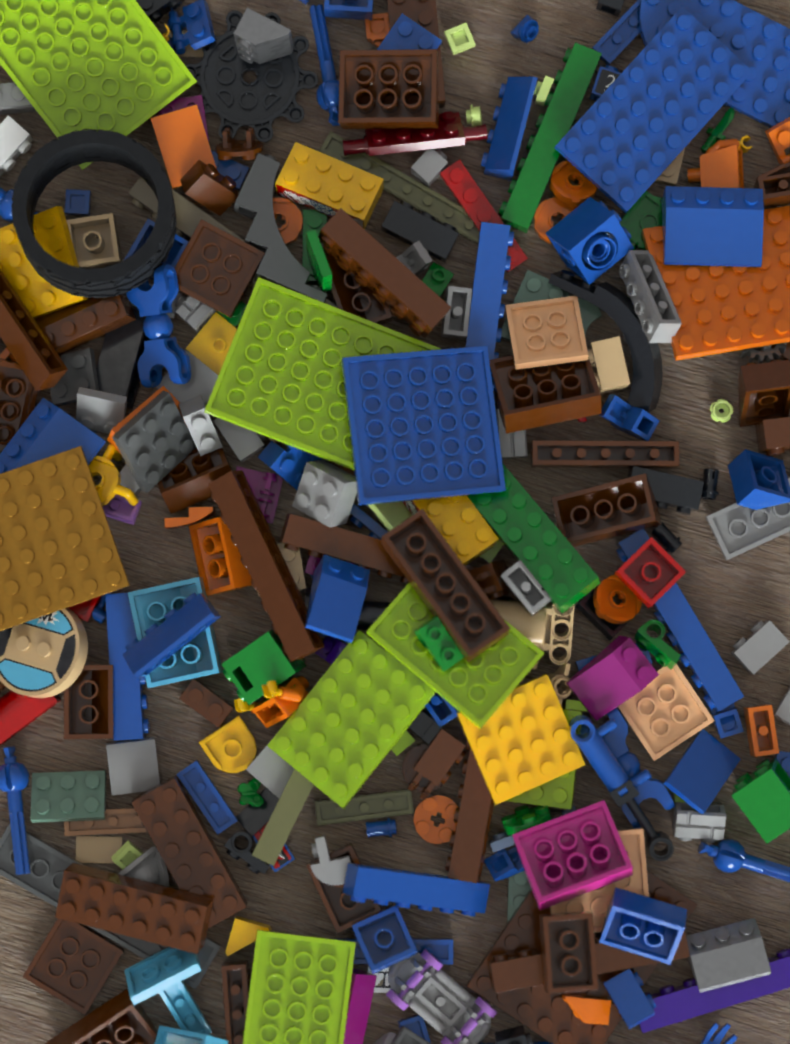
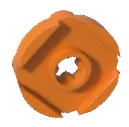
M568 160L560 162L553 169L549 188L560 201L575 208L587 198H594L598 188ZM569 180H578L579 183L578 185H572Z
M556 196L544 200L537 207L534 215L535 232L543 241L552 244L545 234L554 226V222L551 220L552 216L557 217L559 214L563 219L575 208L560 201Z
M275 197L273 198L275 220L277 216H281L282 220L286 221L278 230L285 245H289L298 239L302 231V214L299 208L289 199Z
M611 575L602 580L593 593L596 615L613 624L629 622L638 614L642 606V601L616 575ZM615 594L622 600V603L616 604L613 601Z
M444 795L427 797L417 805L414 812L413 822L416 832L422 839L432 844L450 842L452 832L456 833L457 823L454 822L456 808L459 807L451 798ZM437 812L442 813L441 817L445 819V823L434 826V821L430 820L431 816H436Z

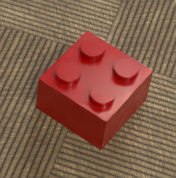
M651 537L614 574L650 608L686 571Z

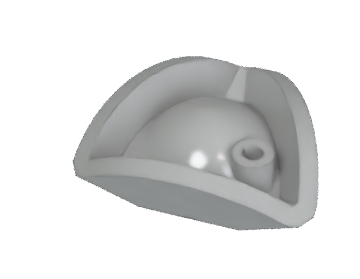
M154 846L118 873L119 875L169 887L167 866Z

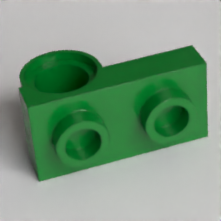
M433 262L422 281L441 297L452 280L454 273Z
M438 616L432 617L414 630L419 641L428 649L442 671L445 672L464 658Z
M649 620L637 630L634 637L636 644L642 650L653 654L655 660L661 666H667L669 669H672L678 663L681 655L662 640L665 634L664 625L658 620ZM647 631H655L658 634V637H650L647 634Z

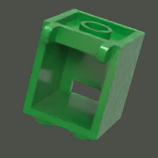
M273 629L221 664L224 668L223 673L230 682L233 681L237 687L236 692L243 702H247L248 705L264 696L261 685H267L268 681L275 680L277 686H279L307 667L304 658L290 661L284 654L283 644Z
M776 758L771 761L768 759L763 760L756 766L757 769L749 775L746 772L736 779L737 783L734 785L731 795L766 844L790 829V777Z

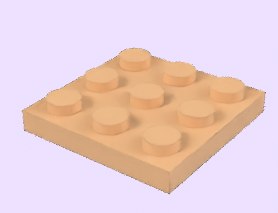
M577 296L505 305L515 370L588 360L587 344Z
M677 664L672 669H669L667 666L658 669L657 673L659 675L651 683L617 707L653 761L715 721Z

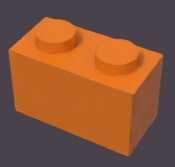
M764 704L743 707L750 756L759 757L779 754L772 705Z

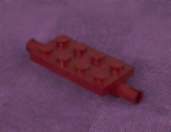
M447 111L439 114L438 129H365L366 136H364V139L342 140L344 156L359 153L375 156L464 146L466 141L487 140L486 124L465 127L462 125L459 112Z

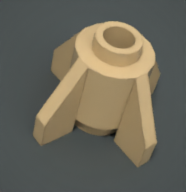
M564 663L555 673L548 675L560 705H562L563 701L561 699H566L573 693L566 684L570 680L567 676L569 675L571 664Z

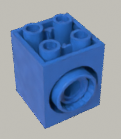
M591 197L587 198L545 233L565 266L589 285L622 259L629 250L634 249L629 240L632 237L628 230L620 225L619 222L622 220L617 212L613 209L609 211L602 201L597 202Z

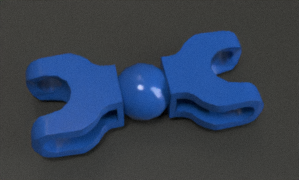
M168 264L156 268L154 271V285L152 287L147 280L137 288L126 292L129 301L138 308L140 317L146 316L143 321V331L150 340L144 341V352L137 363L141 384L146 388H154L161 383L163 367L167 369L170 380L175 384H186L191 379L190 358L185 350L179 347L177 338L170 337L173 332V322L166 313L172 312V302L178 294L179 285L174 267Z
M616 707L607 715L610 720L614 719L618 727L602 738L631 779L641 773L642 770H640L639 759L635 754L629 752V748L625 743L628 735V724ZM585 724L581 725L580 735L588 731V727ZM650 778L636 787L639 795L634 797L638 805L644 799L654 798L666 810H671L675 807V803L662 781ZM626 803L622 805V811L633 828H641Z

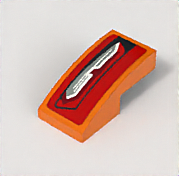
M188 507L189 517L164 518L165 528L175 529L196 524L213 515L215 508Z

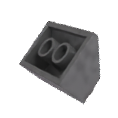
M249 8L244 12L233 33L237 51L240 54L239 57L251 64L253 61L261 64L292 54L294 50L290 29Z
M755 918L686 936L690 955L688 961L700 993L771 974L765 946Z

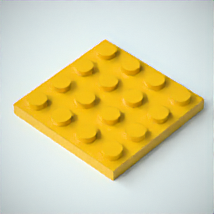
M55 206L35 214L33 219L34 236L41 247L58 261L70 266L79 267L63 207ZM13 223L0 228V269L34 319L88 299L87 297L74 296L62 291L42 278L26 258Z
M548 674L517 686L481 729L462 713H456L495 805L585 766L577 743L571 736L569 724Z

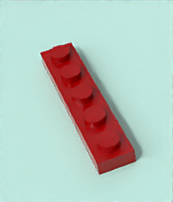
M460 159L440 172L439 175L479 232L481 222L505 225ZM513 239V245L508 246L507 256H511L510 269L506 270V272H510L528 259L515 239Z

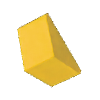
M236 916L225 951L227 957L256 941L257 930L271 932L270 925Z

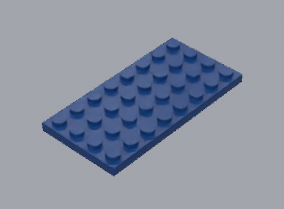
M682 6L554 148L626 213L753 71Z

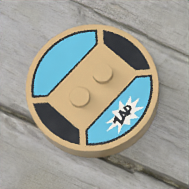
M65 608L0 631V681L13 692L32 698H48L68 689L81 674L88 653L87 634L80 618L71 609Z

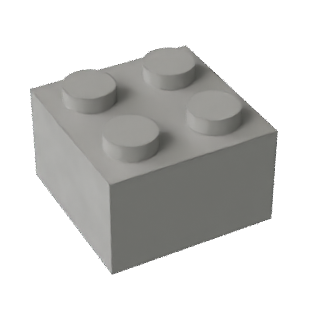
M324 459L306 462L292 507L329 528L345 525L357 494L355 476Z

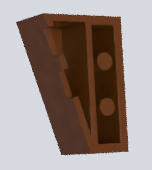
M790 162L783 163L757 177L754 189H763L764 209L790 205Z

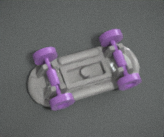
M424 949L422 953L417 952V955L390 966L388 981L391 989L386 995L403 1011L409 1006L444 1037L440 1041L442 1044H480L486 1038L491 1027V1017L494 1018L498 1012L482 997L479 996L477 999L442 970L441 968L444 965L428 950Z

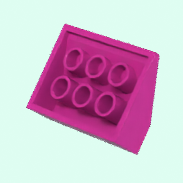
M605 800L512 835L540 910L633 876V866Z

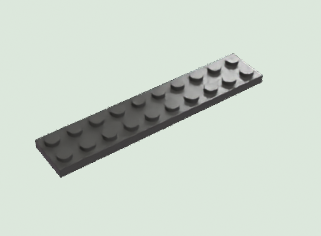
M9 823L0 839V875L57 908L64 870L72 863L83 864L26 831L31 873L16 875ZM90 927L143 959L168 948L164 945ZM206 937L204 947L197 954L202 971L184 979L183 982L196 989L221 945Z

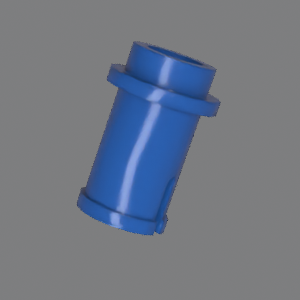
M388 818L385 821L366 822L367 837L384 835L392 837L393 834H397L396 820Z

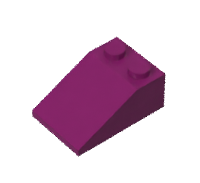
M618 636L567 681L566 684L594 720L597 721L642 691L659 674L630 637Z

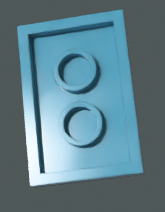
M168 947L124 970L129 996L134 1005L159 993L181 1030L207 1035L212 1033L209 1023L183 982L184 979L202 971L197 954Z

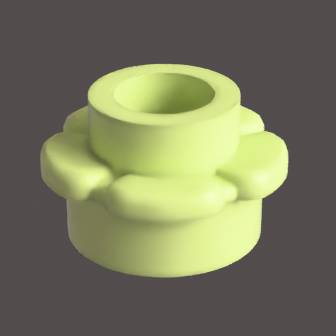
M471 104L470 110H466L467 124H472V126L482 125L480 106L473 107V104Z
M718 399L717 402H713L710 405L711 418L716 422L721 421L724 423L729 421L733 414V406L725 399Z

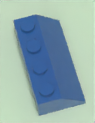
M508 77L507 84H501L498 97L503 99L501 107L496 106L493 120L497 121L495 130L490 129L487 143L491 144L489 153L484 152L481 166L485 167V175L512 181L537 77Z
M194 592L183 601L185 605L179 610L176 608L172 609L164 616L166 620L159 626L156 623L145 631L146 636L138 641L136 638L125 647L127 651L122 655L136 678L146 677L221 617L203 593L196 595Z

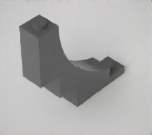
M258 153L234 205V212L253 219L252 225L245 237V243L265 253L256 272L255 281L259 277L325 303L327 293H324L322 288L316 285H306L310 272L291 254L279 233L275 221L273 188L279 173L280 162L271 155Z

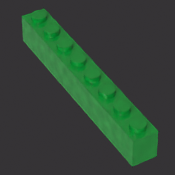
M576 42L573 49H567L563 59L566 66L563 71L558 70L554 80V84H557L555 92H549L544 104L548 106L545 115L540 113L535 125L539 130L536 137L531 135L526 149L530 150L527 158L522 157L518 165L517 171H520L518 180L513 179L508 189V193H511L508 202L503 201L498 214L502 215L501 220L505 225H510V227L524 233L528 232L560 156V153L554 147L571 129L602 53Z

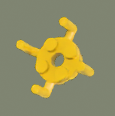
M109 444L103 456H95L88 465L92 477L96 475L102 477L101 482L96 485L102 506L107 505L116 494L125 497L130 505L135 506L139 502L138 498L131 489L120 485L121 474L113 462H111L112 458L115 461H120L123 456L112 444Z

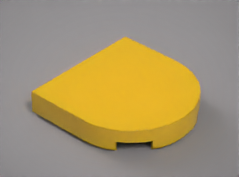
M240 715L199 742L213 765L226 773L244 771L254 761L257 754L256 740Z

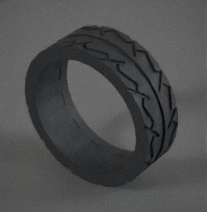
M100 129L73 131L59 136L58 139L51 140L38 149L26 162L28 165L22 168L14 186L13 202L11 204L13 225L26 258L36 272L52 286L74 296L87 298L115 297L137 288L154 275L156 268L163 265L162 263L166 260L175 238V226L177 224L172 189L163 167L155 156L139 142L118 132ZM97 161L116 163L137 173L154 191L158 200V214L152 233L145 244L132 256L118 264L105 268L86 269L70 266L58 261L41 247L34 236V211L40 195L58 174L72 166Z

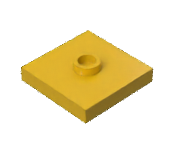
M215 312L185 349L219 375L237 328Z

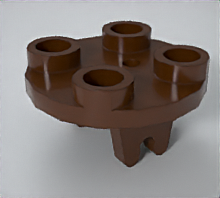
M225 128L222 131L223 143L216 145V153L219 160H230L233 157L242 156L243 160L256 159L257 153L263 151V143L255 140L254 128L246 130V140L231 139L230 128Z

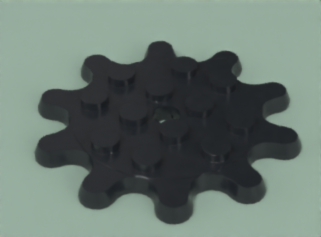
M232 10L226 16V32L221 36H215L216 41L201 47L204 52L202 61L197 64H186L185 66L197 80L196 83L201 87L205 115L207 113L219 115L221 124L218 132L222 139V131L225 128H230L231 139H233L240 127L249 126L254 128L256 138L260 142L266 143L273 137L272 123L276 118L285 117L293 123H299L303 120L305 115L304 109L297 104L296 94L301 89H313L316 87L318 76L312 71L302 70L298 65L299 57L309 48L308 39L304 36H296L292 39L294 50L290 55L261 64L254 61L251 64L242 60L239 57L240 54H238L233 33L243 15L240 11ZM271 12L265 15V17L279 24L281 23L280 17L276 13ZM249 71L257 75L256 80L250 84L243 80L244 74Z

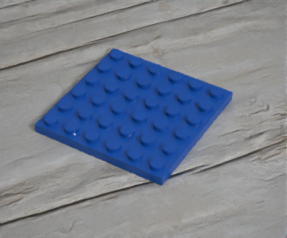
M487 346L343 357L341 359L359 505L495 493L506 490Z

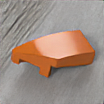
M388 13L373 14L372 20L365 19L366 38L377 48L390 31Z
M562 994L564 1002H567L573 1010L574 1016L581 1019L582 1022L609 1025L612 1000Z

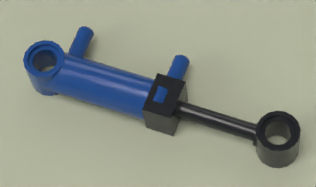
M585 715L575 716L569 724L573 740L577 743L617 806L621 807L626 803L648 836L647 847L650 855L657 861L668 860L674 852L670 837L666 833L654 829L634 797L639 795L636 787L651 778L648 769H645L631 779L626 774L602 738L618 727L614 719L609 720L596 729L589 717ZM581 724L589 727L588 731L583 735L575 732L577 726ZM665 842L666 847L663 850L657 851L654 849L656 843Z

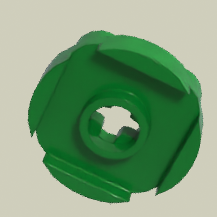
M528 805L519 806L514 809V814L501 819L506 834L510 836L552 820L548 805L530 809Z

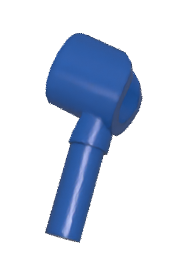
M105 595L101 596L98 606L92 612L93 619L100 624L107 618L106 611L103 610L106 603Z

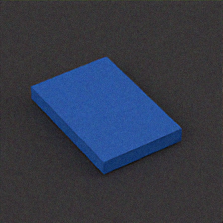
M702 729L698 732L663 784L702 815L706 812L741 758L706 730Z

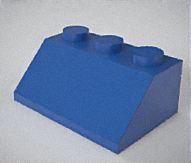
M615 887L608 906L599 943L671 965L685 930L687 909Z

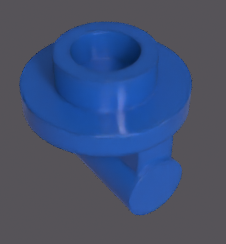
M526 15L511 31V34L516 39L528 43L538 34V22L529 15Z

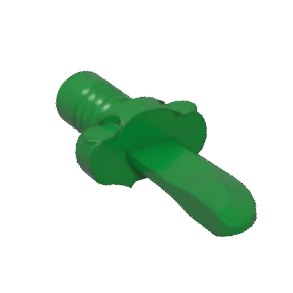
M733 108L727 110L715 129L710 127L707 129L706 133L710 136L700 150L706 153V150L718 140L726 139L722 133L734 118Z

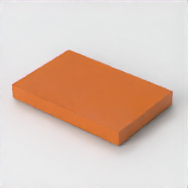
M197 105L150 118L172 189L182 186L180 179L198 160L206 165L211 164L216 168Z

